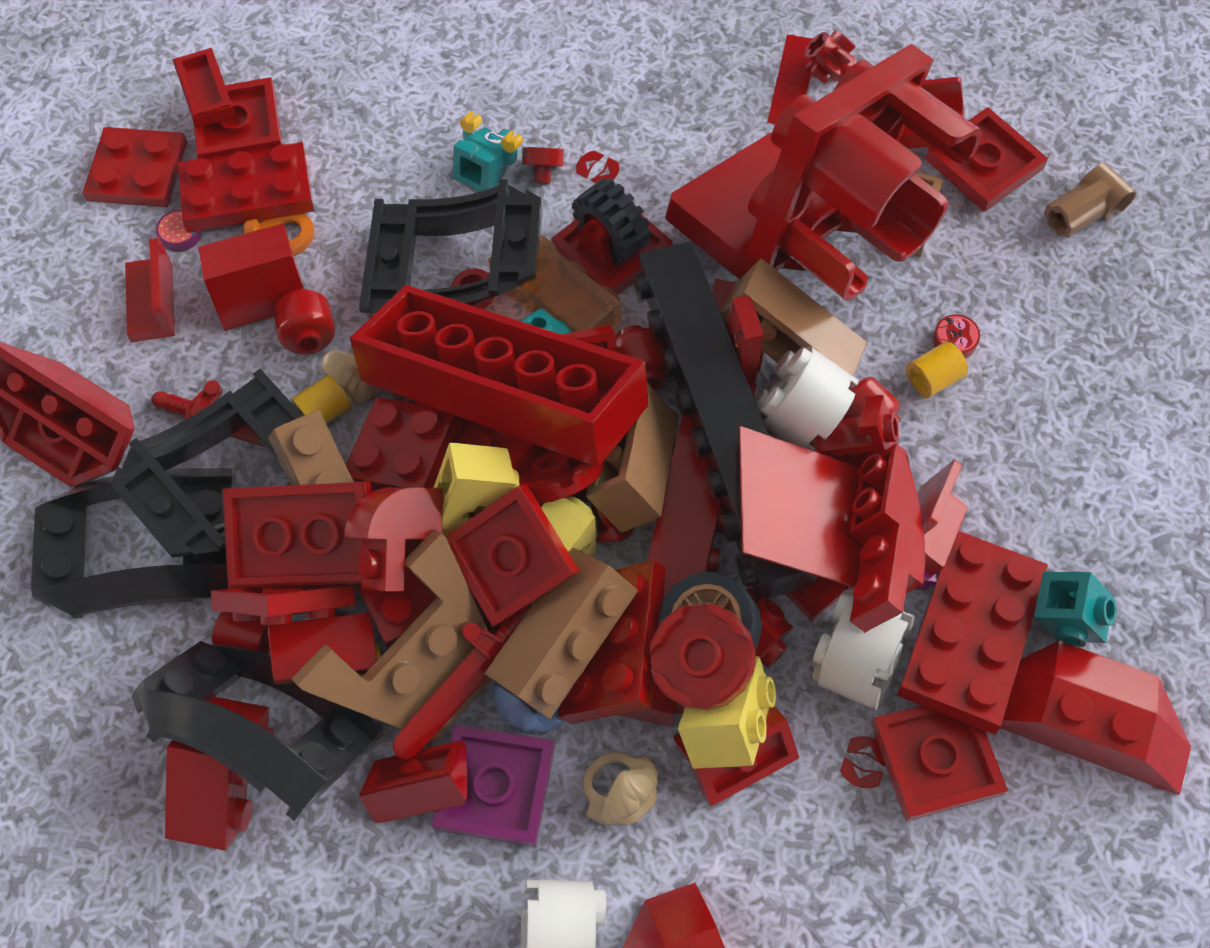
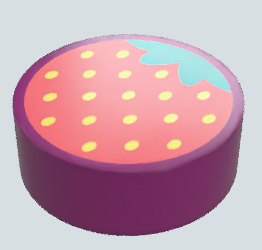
M181 210L168 212L161 217L156 226V233L162 245L173 252H183L193 248L202 236V231L186 232L182 222Z

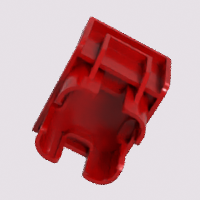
M910 44L875 66L866 60L856 62L841 77L834 91L817 101L809 95H801L796 98L780 115L771 133L672 192L665 219L738 279L762 258L777 271L781 268L808 271L842 299L849 301L865 290L869 278L849 258L824 240L825 237L834 231L858 233L892 260L903 262L926 243L940 224L948 208L945 196L915 175L918 173L922 162L916 154L899 143L905 126L957 163H963L974 155L980 143L982 131L922 88L934 59L913 44Z

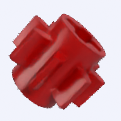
M834 30L831 36L827 32H821L812 39L806 48L805 56L810 62L805 66V69L823 84H826L829 78L834 82H838L845 72L855 64V58L850 52L853 51L856 45L837 30Z

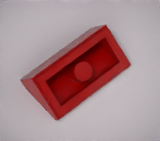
M461 740L422 749L411 759L403 760L399 757L391 756L375 760L359 794V798L376 823H383L463 805L467 797L466 745Z

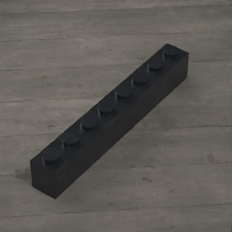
M688 241L639 254V273L633 275L635 290L640 301L647 300L650 311L647 312V320L653 338L660 337L664 349L661 350V359L665 373L668 377L675 376L679 389L675 390V396L679 411L683 417L689 415L694 429L690 430V438L694 452L698 458L705 457L709 471L705 472L709 493L713 500L720 498L725 513L721 514V523L725 537L729 543L736 542L741 558H737V567L743 585L745 587L752 586L757 601L761 598L769 599L814 586L817 579L815 575L742 553L739 426L768 435V432L693 242Z

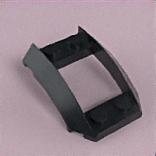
M499 179L498 186L458 197L409 199L408 204H385L384 199H375L359 303L360 313H376L405 285L410 286L416 236H452L494 226L490 274L488 278L465 285L425 289V291L473 305L499 296L536 279L542 224L541 197L528 190L524 194L510 186L508 179Z
M261 369L254 372V378L234 393L230 390L183 422L141 441L135 438L128 443L131 448L122 468L118 466L110 485L172 558L225 549V526L223 522L213 527L168 475L166 470L182 464L214 447L237 432L244 425L248 427L279 462L268 439L273 429L303 416Z
M178 468L166 470L168 475L213 527L224 522L222 489L232 488L231 468ZM114 476L78 485L35 508L31 574L32 597L50 608L52 605L66 612L73 619L83 618V615L127 606L193 602V598H211V590L228 588L226 548L215 552L183 556V564L132 568L84 578L87 506L121 499L110 485Z
M199 641L142 680L131 696L137 713L144 712L150 729L146 737L153 743L163 737L186 744L209 755L237 773L260 793L268 788L290 807L286 815L293 821L354 765L380 739L383 728L369 716L303 691L295 682L275 684L273 681L271 655L243 648L211 645L203 641ZM242 677L282 691L310 708L323 719L291 747H288L255 722L209 701Z

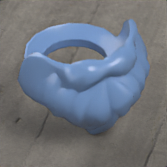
M494 681L491 689L492 701L498 715L503 721H508L512 727H515L523 734H545L566 722L558 717L559 707L551 719L538 711L533 714L521 700Z

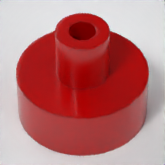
M522 147V165L534 166V182L550 183L551 166H564V149Z

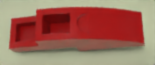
M897 443L880 454L874 453L861 464L858 471L859 480L856 497L852 504L853 513L849 535L861 543L863 547L860 551L857 582L853 590L854 599L850 622L864 633L903 613L906 594L924 584L925 538L922 513L904 449Z

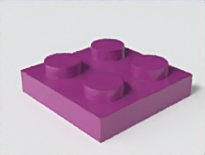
M454 724L450 742L463 740L466 745L467 797L463 805L435 811L432 823L434 831L537 848L554 756L555 741Z

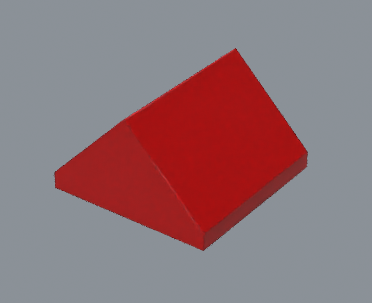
M284 223L198 247L203 279L224 331L274 317V307L282 296L295 289H305Z

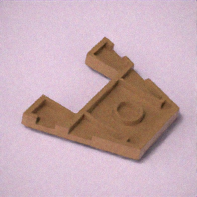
M435 529L405 559V566L435 595L436 599L364 676L361 677L332 649L324 644L292 678L297 686L303 691L403 729L475 647L461 636L460 628L462 624L471 621L487 631L488 629L447 538ZM488 677L436 733L431 741L436 742L493 679Z

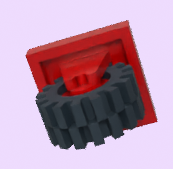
M603 178L573 200L572 209L575 212L572 214L575 220L551 238V249L606 299L611 301L634 282L633 275L639 273V254L673 246V241L642 215L644 211L641 206H635L633 203L635 198L630 193L626 195L622 185L618 183L615 186L614 180Z

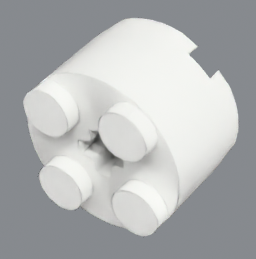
M808 346L806 348L802 347L796 354L790 350L786 352L773 371L778 377L768 391L762 389L754 399L768 434L774 438L814 451L815 448L809 445V443L817 435L826 440L837 427L855 396V393L850 391L848 387L857 386L858 380L816 349Z
M844 590L833 614V618L837 621L832 636L824 633L815 650L813 662L817 664L812 680L817 681L820 687L877 710L879 701L882 702L903 655L901 653L903 644L900 642L902 637L909 638L914 615L903 611L898 616L864 633L850 622L854 597L853 593Z
M525 880L523 894L534 895V899L528 900L527 909H522L520 948H595L596 930H598L599 925L605 924V890H594L592 881Z

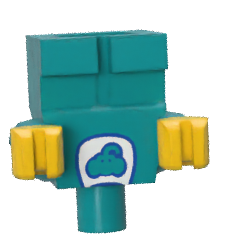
M470 111L460 120V125L463 129V140L460 139L453 146L452 178L481 192L495 187L499 183V179H502L507 167L516 162L517 148L523 143V138L519 133L514 136L515 131L502 129L499 133L486 127L476 131L482 124V117L479 114L473 116L474 112Z

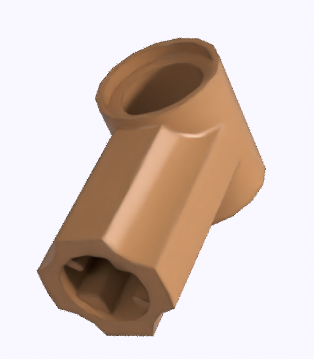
M1101 163L1090 170L1077 187L1047 204L1044 215L1047 218L1048 225L1059 236L1069 238L1101 217L1109 220L1111 218L1108 215L1118 209L1121 212L1124 211L1133 202L1137 192L1107 163Z

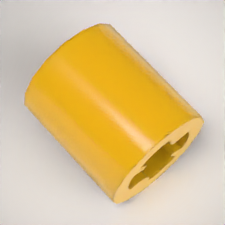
M947 341L906 365L908 380L919 394L926 399L966 377L968 373V366L962 352L953 343Z
M326 375L290 399L303 416L320 410L326 425L352 408L351 402L344 390L329 375Z

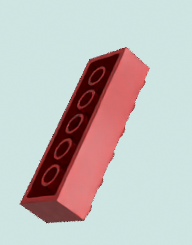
M405 285L349 338L361 381L596 467L602 464L649 406L645 361L409 285Z

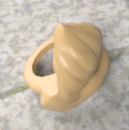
M334 349L323 355L322 367L324 372L338 380L339 385L353 400L354 404H364L382 390V388L361 381L354 354Z
M610 752L594 760L586 769L582 781L584 795L590 802L586 816L597 823L608 826L618 824L625 826L639 821L655 805L657 800L658 771L649 756L634 758L624 752ZM611 763H622L628 766L630 770L622 771L617 776L607 796H603L594 790L593 781L595 775L602 767Z

